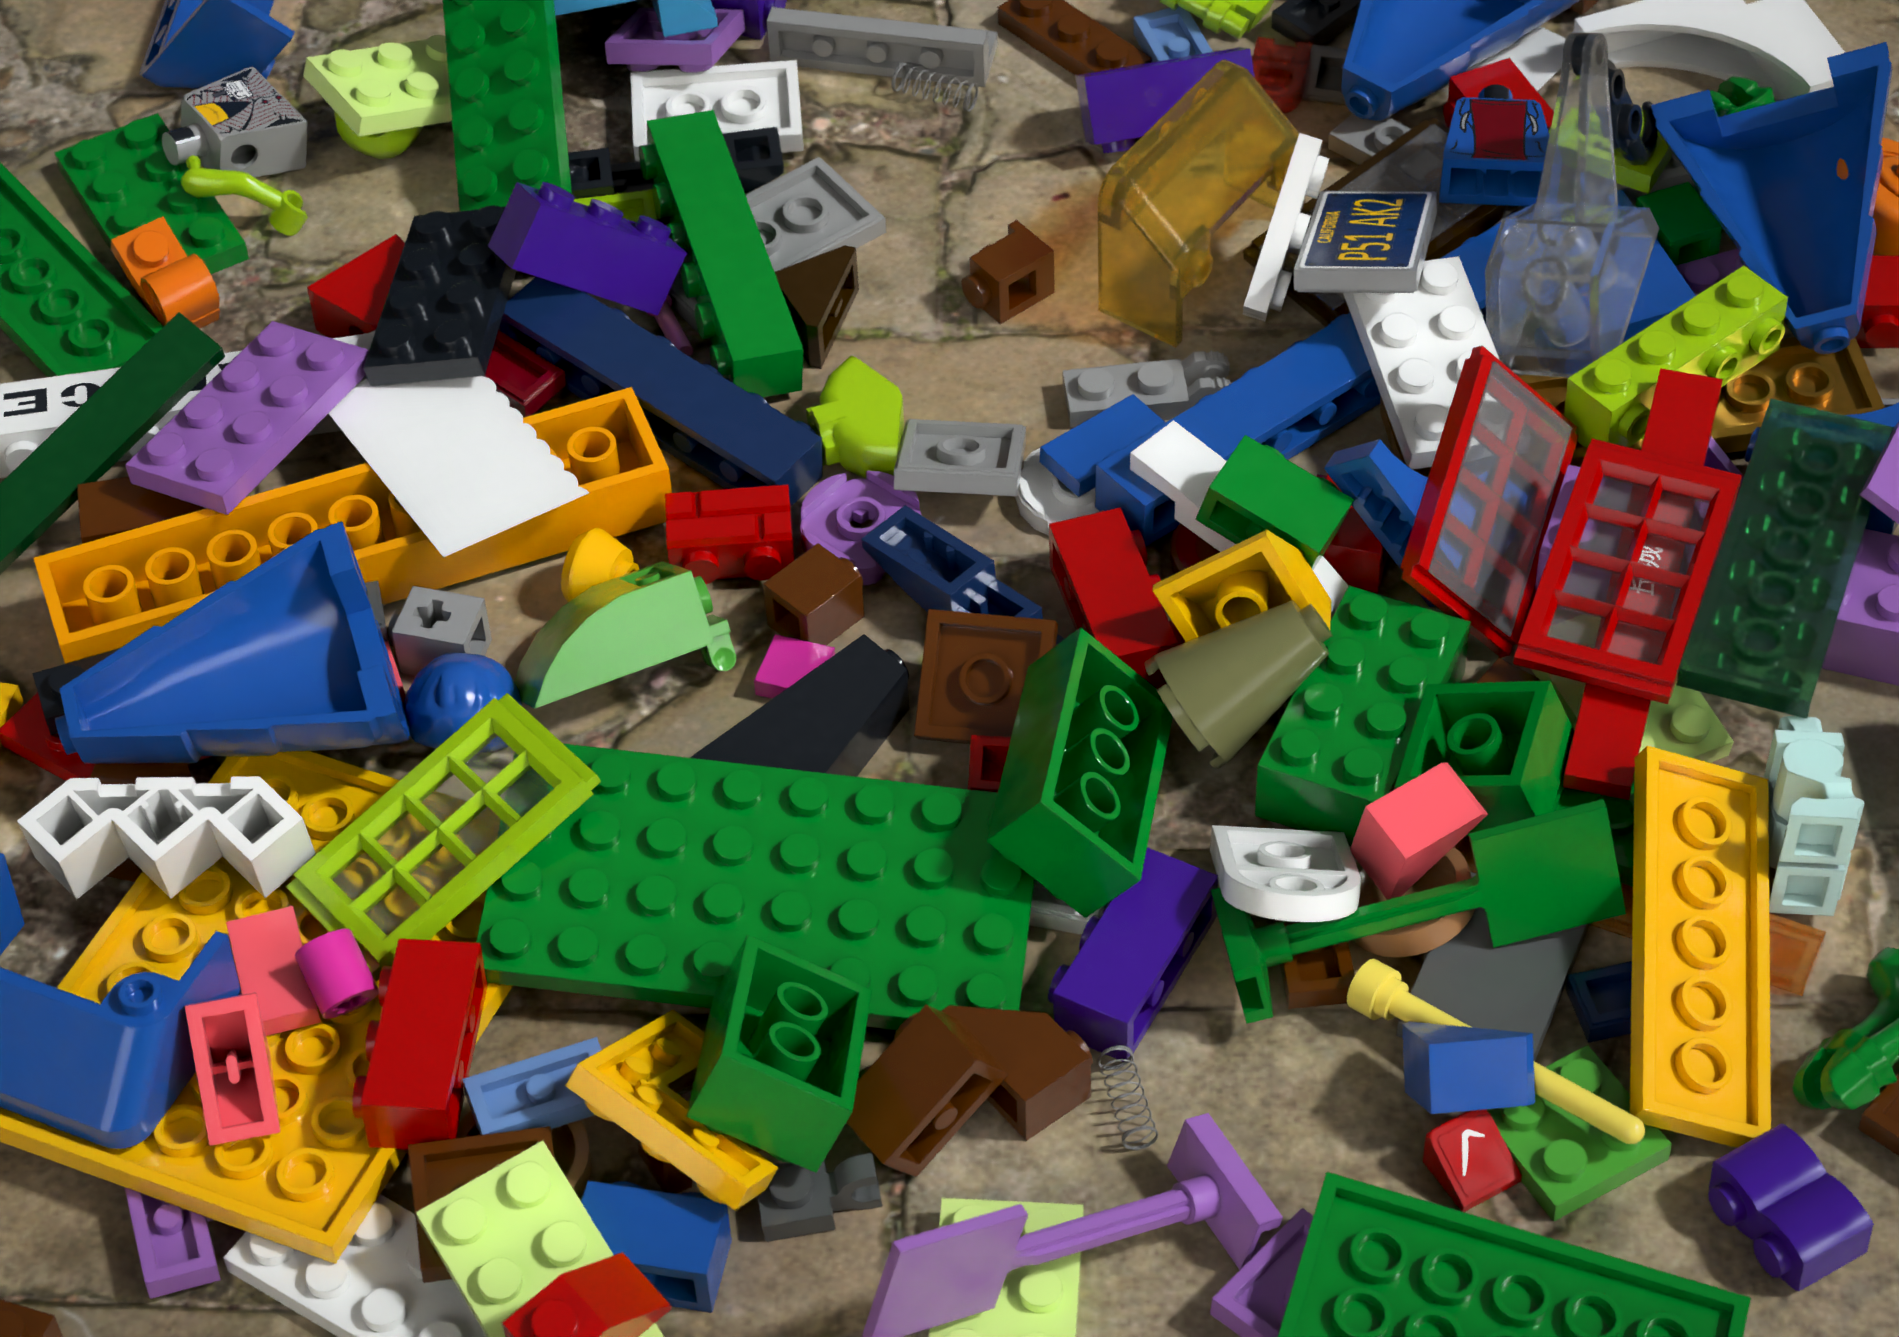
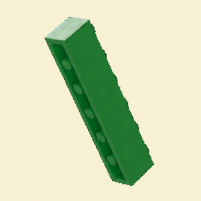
M714 110L648 120L647 145L639 146L641 171L645 180H654L655 184L652 186L655 211L659 219L667 217L669 223L666 226L672 230L669 238L687 252L680 267L682 285L686 297H695L698 303L695 305L696 324L701 339L710 338L711 366L717 369L725 379L748 393L753 392L761 397L802 391L803 346Z

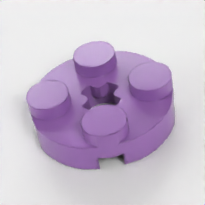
M866 471L867 479H852L848 481L846 473L833 475L817 484L802 502L800 534L803 551L806 552L819 543L836 557H843L851 561L860 572L863 585L874 584L882 579L885 571L862 548L861 539L904 505L921 515L918 497L915 491L894 490V476L888 473ZM868 519L873 520L872 525L866 528H854L849 523L851 521L863 523Z

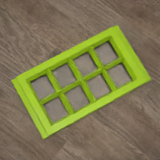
M506 693L499 700L496 698L492 699L293 874L296 878L286 887L328 932L345 928L351 929L371 974L377 981L380 978L382 967L384 965H393L399 938L430 940L588 800L593 795L591 790L601 780L571 750L513 697Z

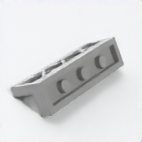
M777 7L771 8L767 19L770 62L797 60V67L893 77L898 64L904 63L908 64L910 70L913 67H918L920 73L926 69L930 75L937 72L940 78L947 75L950 81L958 78L960 83L968 81L970 85L976 83L978 87H985L998 46L997 32ZM906 66V70H907L906 75H907L908 72H909L908 66ZM903 67L898 72L896 78H902ZM914 68L911 71V79L916 80L919 71ZM924 71L921 74V80L927 81L929 74L927 71ZM937 74L932 75L931 81L938 82L939 76ZM943 77L941 83H949L948 77ZM955 79L951 84H959V82Z

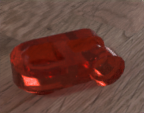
M1258 36L1252 56L1260 113L1267 116H1281L1299 106L1304 93L1313 43L1296 41L1295 46L1275 44V38Z

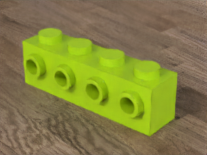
M1743 265L1570 376L1567 381L1564 416L1577 426L1575 432L1579 435L1577 442L1588 448L1591 439L1630 447L1639 440L1644 439L1660 368L1723 379V387L1740 374L1778 351L1785 333L1784 320L1788 297Z

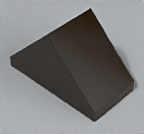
M844 245L775 271L803 346V357L810 367L822 369L859 291L856 247Z

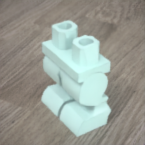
M1784 716L1780 718L1778 730H1774L1764 778L1768 779L1769 866L1776 869L1769 897V913L1834 916L1851 858L1850 851L1854 846L1864 807V801L1856 798L1852 792L1851 779L1841 776L1844 761L1842 755L1845 747L1842 733L1823 732L1821 722L1816 717Z

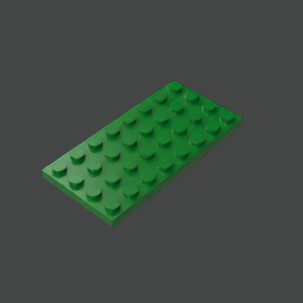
M564 744L597 774L601 782L591 790L593 795L487 889L476 943H481L487 983L711 1009L713 996L748 934L872 989L866 1027L897 1030L907 1018L919 1013L926 1004L939 1011L949 1005L1019 1011L1034 878L1014 862L1005 859L996 848L986 841L998 794L996 792ZM516 752L514 759L519 756ZM531 768L508 788L505 802L522 817L554 788ZM502 820L498 838L510 828Z

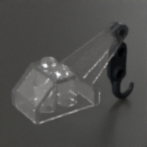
M1572 32L1565 40L1560 84L1537 202L1502 218L1485 268L1486 326L1500 361L1515 374L1569 378L1622 344L1659 231V226L1650 208L1618 206L1614 149L1621 152L1623 158L1631 165H1645L1654 155L1658 140V129L1651 105L1653 104L1650 101L1644 102L1642 104V111L1638 104H1633L1625 87L1623 71L1616 69L1614 63L1608 59L1607 40L1602 33ZM1642 122H1643V130H1642V135H1641V138H1640L1639 135H1640V133H1641Z

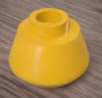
M594 528L580 534L573 541L567 552L561 574L563 596L570 602L590 587L639 570V566L634 563L633 554L630 549L605 530Z

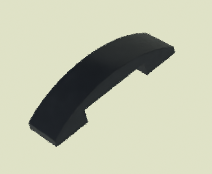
M778 127L722 133L745 194L771 182L784 173ZM609 148L568 153L571 190L575 199L652 190V186L655 184L653 179H644L640 161L611 164Z

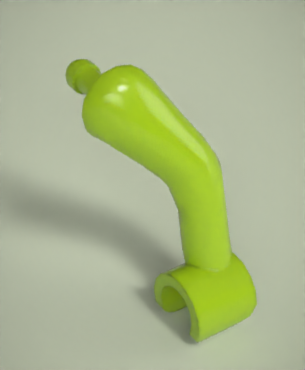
M195 155L189 156L186 160L189 171L182 176L181 185L192 196L199 198L235 194L252 199L272 209L269 215L270 224L277 231L287 236L296 235L308 218L306 212L301 210L303 206L302 197L294 190L281 192L249 173L242 171L200 167L199 157Z

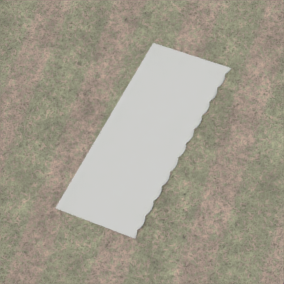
M376 330L346 343L368 349L369 351ZM365 376L328 414L443 558L589 493L586 489L578 487V479L574 474L564 470L562 460L550 454L549 445L545 441L536 438L535 429L531 425L523 423L522 414L517 409L509 407V399L504 394L496 392V384L490 378L477 376L370 386L367 376Z

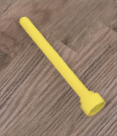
M1370 959L1361 966L1355 974L1347 993L1348 1006L1372 1020H1377L1381 1017L1391 1020L1397 1017L1404 1022L1471 1027L1408 992V984L1401 981L1400 972L1377 959ZM1534 1061L1536 1095L1626 1144H1636L1642 1140L1645 1134V1127L1639 1118Z

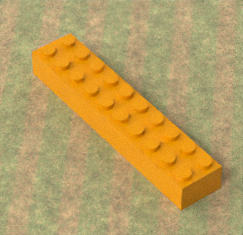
M629 387L523 418V423H527L535 429L536 438L545 441L549 445L550 454L562 460L564 470L574 474L578 479V487L586 489L589 492L588 494L444 558L368 463H363L245 497L229 515L206 508L34 557L33 559L66 664L121 648L153 626H164L229 581L240 579L313 531L324 529L341 521L346 529L364 582L378 581L383 605L407 598L412 586L436 590L568 551L573 541L580 534L594 528L603 529L611 536L617 537L666 522L665 493H672L669 467L633 388Z

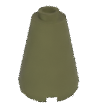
M1291 600L1155 654L1146 660L1144 664L1149 676L1160 669L1166 684L1157 689L1159 696L1199 752L1208 745H1211L1216 751L1209 763L1214 768L1219 769L1241 750L1329 655L1324 642L1333 635L1312 604L1307 605L1301 610Z

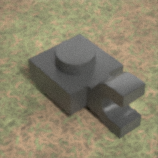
M873 1153L847 1158L839 1163L834 1172L827 1173L825 1160L822 1162L817 1173L794 1163L774 1164L778 1167L766 1190L758 1195L762 1229L766 1242L836 1230L834 1211L845 1209L865 1210L882 1207Z

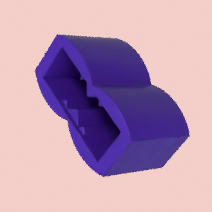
M1781 1123L1713 1161L1708 1189L1710 1205L1717 1217L1725 1225L1730 1227L1735 1225L1740 1232L1754 1241L1753 1249L1755 1256L1762 1268L1774 1278L1780 1277L1790 1287L1799 1292L1868 1252L1874 1225L1868 1213L1844 1184L1826 1172L1813 1150L1788 1126Z

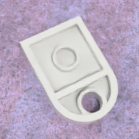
M1212 825L1210 852L1216 874L1218 875L1222 896L1232 906L1253 915L1293 922L1331 921L1349 916L1357 910L1361 876L1344 832Z

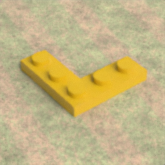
M671 1010L577 1064L566 1087L584 1099L585 1105L593 1114L604 1120L615 1122L637 1138L642 1148L650 1156L662 1162L671 1163L697 1182L699 1190L709 1199L720 1204H726L736 1211L768 1187L778 1169L776 1165L743 1141L730 1135L717 1134L709 1130L702 1123L686 1117L689 1102L677 1093L694 1083L705 1032L676 1011Z

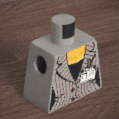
M249 67L185 94L181 100V128L163 133L162 146L167 159L172 165L185 163L189 156L195 155L199 157L201 164L208 169L242 171L249 173L253 177L266 176L306 167L307 120L254 67Z

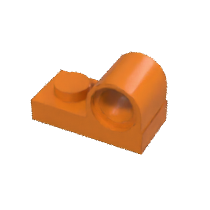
M163 216L111 240V251L146 309L163 327L178 312L199 329L219 320V294L207 266L197 254L186 255Z

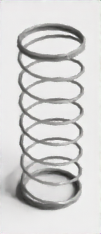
M904 63L898 64L892 77L893 91L897 92L902 88L903 94H905L910 85L911 71L916 68L919 71V75L913 86L912 94L914 97L920 88L921 74L927 71L929 78L923 89V99H926L929 94L932 75L937 74L939 81L933 92V102H936L939 97L941 79L948 77L949 84L943 95V105H946L949 100L951 82L955 79L958 80L959 87L954 95L953 107L955 108L959 103L961 85L965 82L969 84L964 98L963 110L970 112L976 104L979 92L976 83L971 85L968 81L960 83L958 78L950 81L949 76L944 75L940 78L937 72L930 75L926 69L920 73L918 67H913L910 70L908 66L909 72L906 75V66L908 64ZM903 67V76L899 87L895 89L896 76L900 69ZM909 75V83L906 91L904 92L905 82ZM919 78L918 89L916 94L914 95L915 85ZM929 81L928 92L926 94V97L924 98L925 88ZM939 84L938 95L936 97V100H934L935 91ZM975 85V96L972 105L967 109L971 99V89ZM948 87H949L948 98H947L946 102L944 103L945 94H946V91H947V89H948ZM958 90H959L958 101H957L956 105L954 106L955 98H956L957 92H958Z
M1117 1045L1101 1052L1097 1058V1063L1101 1067L1100 1073L1107 1076L1104 1084L1111 1087L1107 1095L1114 1098L1111 1102V1107L1117 1109L1114 1117L1121 1121L1118 1129L1125 1132L1122 1135V1143L1125 1148L1130 1150H1140L1151 1146L1157 1140L1158 1131L1155 1128V1122L1151 1118V1110L1147 1107L1148 1100L1144 1096V1088L1140 1084L1141 1077L1137 1074V1066L1133 1062V1052L1129 1047ZM1112 1050H1125L1130 1053L1127 1060L1116 1059L1104 1065L1100 1063L1101 1057ZM1115 1061H1124L1115 1066H1106ZM1130 1062V1065L1124 1070L1113 1072L1110 1075L1103 1073V1069H1118ZM1132 1064L1135 1066V1072L1129 1071L1127 1069ZM1123 1072L1134 1074L1126 1082H1120L1113 1086L1106 1083L1107 1078L1110 1076H1116ZM1135 1075L1139 1078V1083L1131 1082ZM1127 1083L1137 1084V1087L1130 1093L1117 1097L1110 1095V1090L1114 1087ZM1140 1086L1142 1089V1094L1134 1093ZM1131 1094L1141 1096L1134 1104L1121 1108L1113 1106V1102L1118 1098ZM1142 1098L1146 1100V1106L1137 1103ZM1132 1106L1145 1107L1138 1115L1125 1119H1118L1116 1117L1120 1110ZM1146 1108L1149 1111V1117L1141 1115ZM1136 1117L1148 1118L1142 1126L1126 1131L1120 1128L1121 1123L1124 1121L1135 1119ZM1149 1120H1151L1153 1123V1127L1145 1125L1149 1122ZM1152 1130L1146 1137L1133 1142L1125 1141L1130 1134L1136 1131ZM1153 1131L1156 1133L1154 1139H1152L1150 1142L1144 1145L1129 1146L1126 1144H1132L1143 1141L1144 1139L1148 1138L1153 1133Z

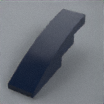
M906 505L861 539L862 548L927 613L928 609L1043 619L1042 607L996 579L994 560ZM1057 634L1056 645L1065 638Z

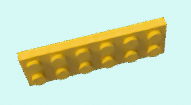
M1646 746L1635 757L1630 1114L1639 1118L1645 1125L1738 1148L1771 1129L1768 779Z

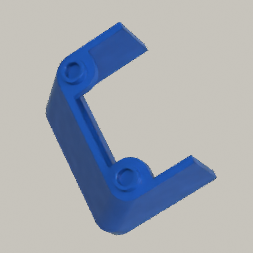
M165 0L142 63L140 75L159 87L199 89L249 67H254L267 79L274 66L275 57L292 40L294 31L269 16L274 0Z
M0 853L1 955L25 925L6 858L2 853ZM215 931L179 981L153 972L132 974L115 984L101 1004L0 967V1107L107 1148L123 1149L144 1141L153 1132L196 1072L185 1005L242 995L228 935Z

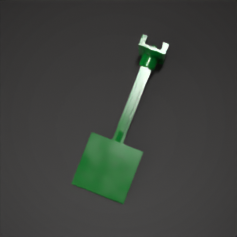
M1601 799L1469 833L1476 867V875L1473 878L1358 907L1353 914L1336 920L1300 922L1284 926L1283 921L1256 928L1250 913L1229 904L1223 898L1220 888L1211 890L1246 1024L1273 1017L1267 968L1293 961L1292 955L1479 907L1485 910L1493 948L1626 914L1609 817L1604 800Z

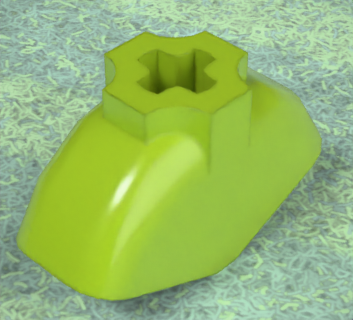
M850 356L828 376L819 398V405L806 408L807 425L817 435L822 437V466L839 462L844 469L867 479L866 471H880L894 476V468L904 431L903 395L895 384L858 358Z

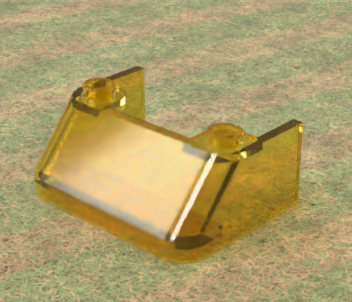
M1221 60L1215 64L1110 168L1099 191L1098 311L1175 348L1182 342L1183 298L1194 287L1199 288L1206 282L1213 267V256L1210 255L1211 235L1248 198L1275 210L1299 136V132L1248 69L1228 60Z

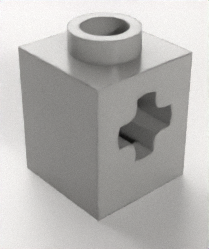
M412 586L403 608L396 609L393 612L388 627V642L391 646H395L400 673L416 676L435 657L445 653H468L485 656L492 641L485 599Z

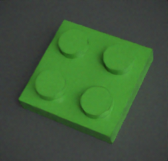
M1589 1045L1546 1066L1549 1070L1630 1113V1094ZM1536 1094L1535 1103L1529 1106L1486 1109L1492 1116L1522 1175L1521 1182L1553 1222L1666 1162L1670 1157L1672 1144L1659 1128L1644 1124L1645 1134L1642 1140L1636 1144H1626Z

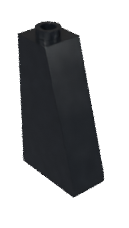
M863 634L690 758L857 777L910 709L908 669L898 654L890 649L883 650Z

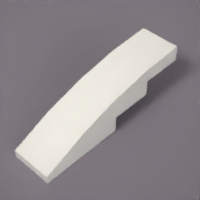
M1174 420L1130 453V470L1175 501V520L1220 552L1236 545L1195 520L1209 486L1227 461ZM1322 556L1313 571L1331 599L1332 620L1348 588V584Z

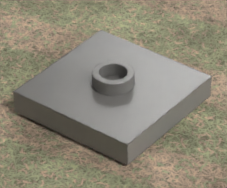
M906 420L894 468V490L1017 496L1026 446V426L1020 424Z

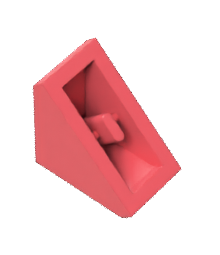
M1440 763L1365 806L1350 850L1387 900L1397 898L1413 886L1479 824L1488 813L1448 763Z
M256 992L185 1005L209 1146L280 1133L271 1055Z

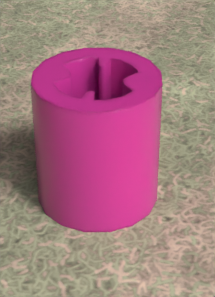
M345 928L328 932L306 943L295 953V959L323 1018H336L366 1005L378 995V986L351 929Z

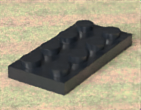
M492 205L476 210L447 213L434 211L425 215L414 216L363 367L370 386L485 376L517 271L511 269L488 247L505 207Z

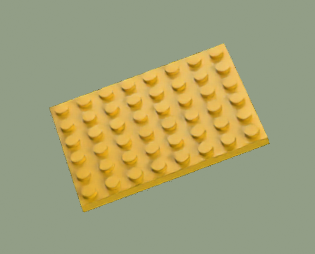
M288 751L278 752L276 755L227 757L208 783H231V777L260 776L304 819L313 848L317 854L400 780L315 752ZM435 791L422 801L442 823L466 802ZM486 808L458 832L456 836L478 856L498 839L501 819L491 809ZM408 813L377 842L399 862L425 839L430 832L415 817ZM443 846L411 875L433 896L462 871L465 866ZM364 852L334 878L333 881L354 901L386 872ZM221 857L170 899L142 871L57 988L101 1004L115 984L132 974L153 972L179 981L215 931L224 933L229 937L226 922L290 906L294 908L302 945L328 933V931L287 889L286 886L296 878L294 875L265 898L224 857ZM398 885L366 915L388 936L418 910L420 906ZM487 889L430 940L476 943ZM378 979L377 981L375 980V982H376V984H377V986H378V988H379V979ZM487 983L488 987L476 1043L513 986ZM378 995L366 1005L336 1018H323L318 1008L321 1023L266 1036L271 1055L280 1133L209 1146L196 1072L153 1132L139 1144L123 1149H112L98 1145L0 1107V1142L334 1264L341 1257L408 1151L405 1149L369 1147L364 1121L361 1118H355L353 1115L352 1098L355 1080L357 1076H367L370 1064L366 1058L367 1028L371 1020H380L383 1008L379 1004Z

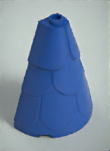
M1361 0L1342 72L1341 90L1345 104L1359 118L1373 121L1384 120L1449 85L1451 76L1464 73L1468 68L1501 52L1515 43L1521 36L1561 14L1579 0Z
M1887 42L1828 57L1827 60L1834 85L1830 88L1721 117L1717 116L1710 90L1651 105L1656 119V127L1660 135L1700 190V195L1707 208L1739 249L1742 265L1788 297L1785 324L1802 346L1814 349L1819 354H1831L1845 349L1850 344V340L1856 337L1860 331L1876 239V224L1873 214L1883 163L1881 143L1892 77V63L1889 59ZM1839 159H1843L1848 167L1849 175L1845 180L1837 176L1836 167Z
M341 521L324 529L313 531L240 579L229 581L164 626H153L59 688L65 715L55 718V723L66 754L70 755L78 752L84 763H197L201 756L276 755L278 752L353 749L372 745L397 744L409 740L408 722L378 620L375 619L372 605L366 593V584L343 522Z

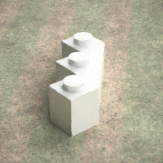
M260 776L231 777V783H195L193 777L136 778V784H101L99 778H70L17 820L35 858L76 900L127 858H130L171 899L221 857H224L266 898L316 855L304 819Z

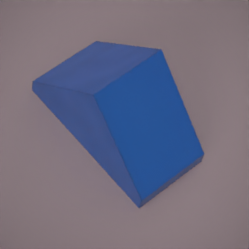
M1410 1021L1402 1024L1405 1093L1430 1114L1529 1106L1535 1103L1533 1033Z

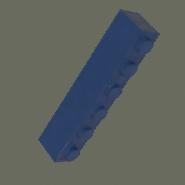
M539 277L533 278L507 301L500 324V331L565 371L566 386L564 388L582 400H587L632 387L659 448L723 488L789 485L790 505L792 506L823 477L822 437L817 435L809 425L801 421L792 420L771 407L760 395L753 392L748 393L725 379L713 366L699 363L678 350L667 338L655 336L632 322L621 310L609 308L586 292Z

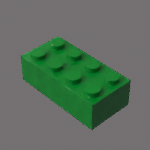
M1349 585L1331 620L1330 631L1333 636L1324 642L1329 655L1295 690L1257 765L1255 816L1297 830L1344 832L1347 842L1351 847L1365 806L1395 790L1396 780L1426 685L1461 682L1465 674L1471 622Z
M1081 627L1028 666L986 841L996 848L1005 859L1014 862L1045 886L1054 897L1063 900L1080 915L1087 918L1141 881L1173 716L1152 684Z

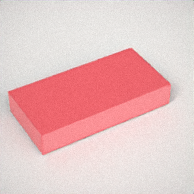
M293 906L226 922L242 995L256 992L266 1036L321 1023L317 1004L295 959V953L303 945Z

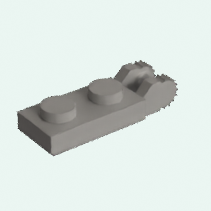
M1210 350L1208 353L1205 351L1193 352L1182 362L1181 359L1063 370V389L1070 427L1074 428L1132 394L1139 398L1162 420L1173 419L1193 407L1204 396L1214 394L1231 384L1230 379H1225L1226 376H1229V371H1231L1228 357L1224 356V353H1219L1218 350L1216 352Z

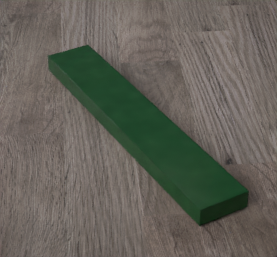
M180 312L0 483V575L78 500V484L97 482L225 358L223 348Z

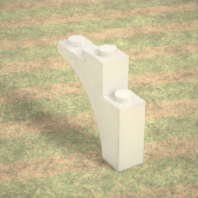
M1642 0L1576 18L1572 40L1573 45V41L1578 33H1594L1597 36L1599 45L1603 48V59H1610L1616 68L1659 67L1692 71L1727 80L1732 76L1748 78L1756 81L1758 87H1771L1776 102L1833 87L1827 58L1846 53L1804 0H1760L1746 4L1743 0Z

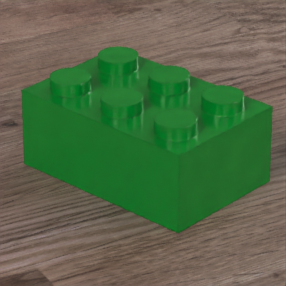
M747 934L713 996L686 1117L702 1123L709 1130L717 1134L730 1135L762 1149L779 1161L794 1163L817 1173L853 1112L872 989Z

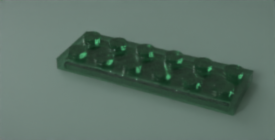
M1770 399L1679 667L1676 686L1805 719L1808 718L1873 505L1864 499L1860 493L1894 427Z

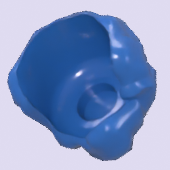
M445 653L435 657L416 674L404 700V710L410 736L416 743L438 748L492 699L496 698L499 700L508 693L522 706L520 691L507 669L492 658L468 653ZM496 736L477 754L498 752L509 748V746Z

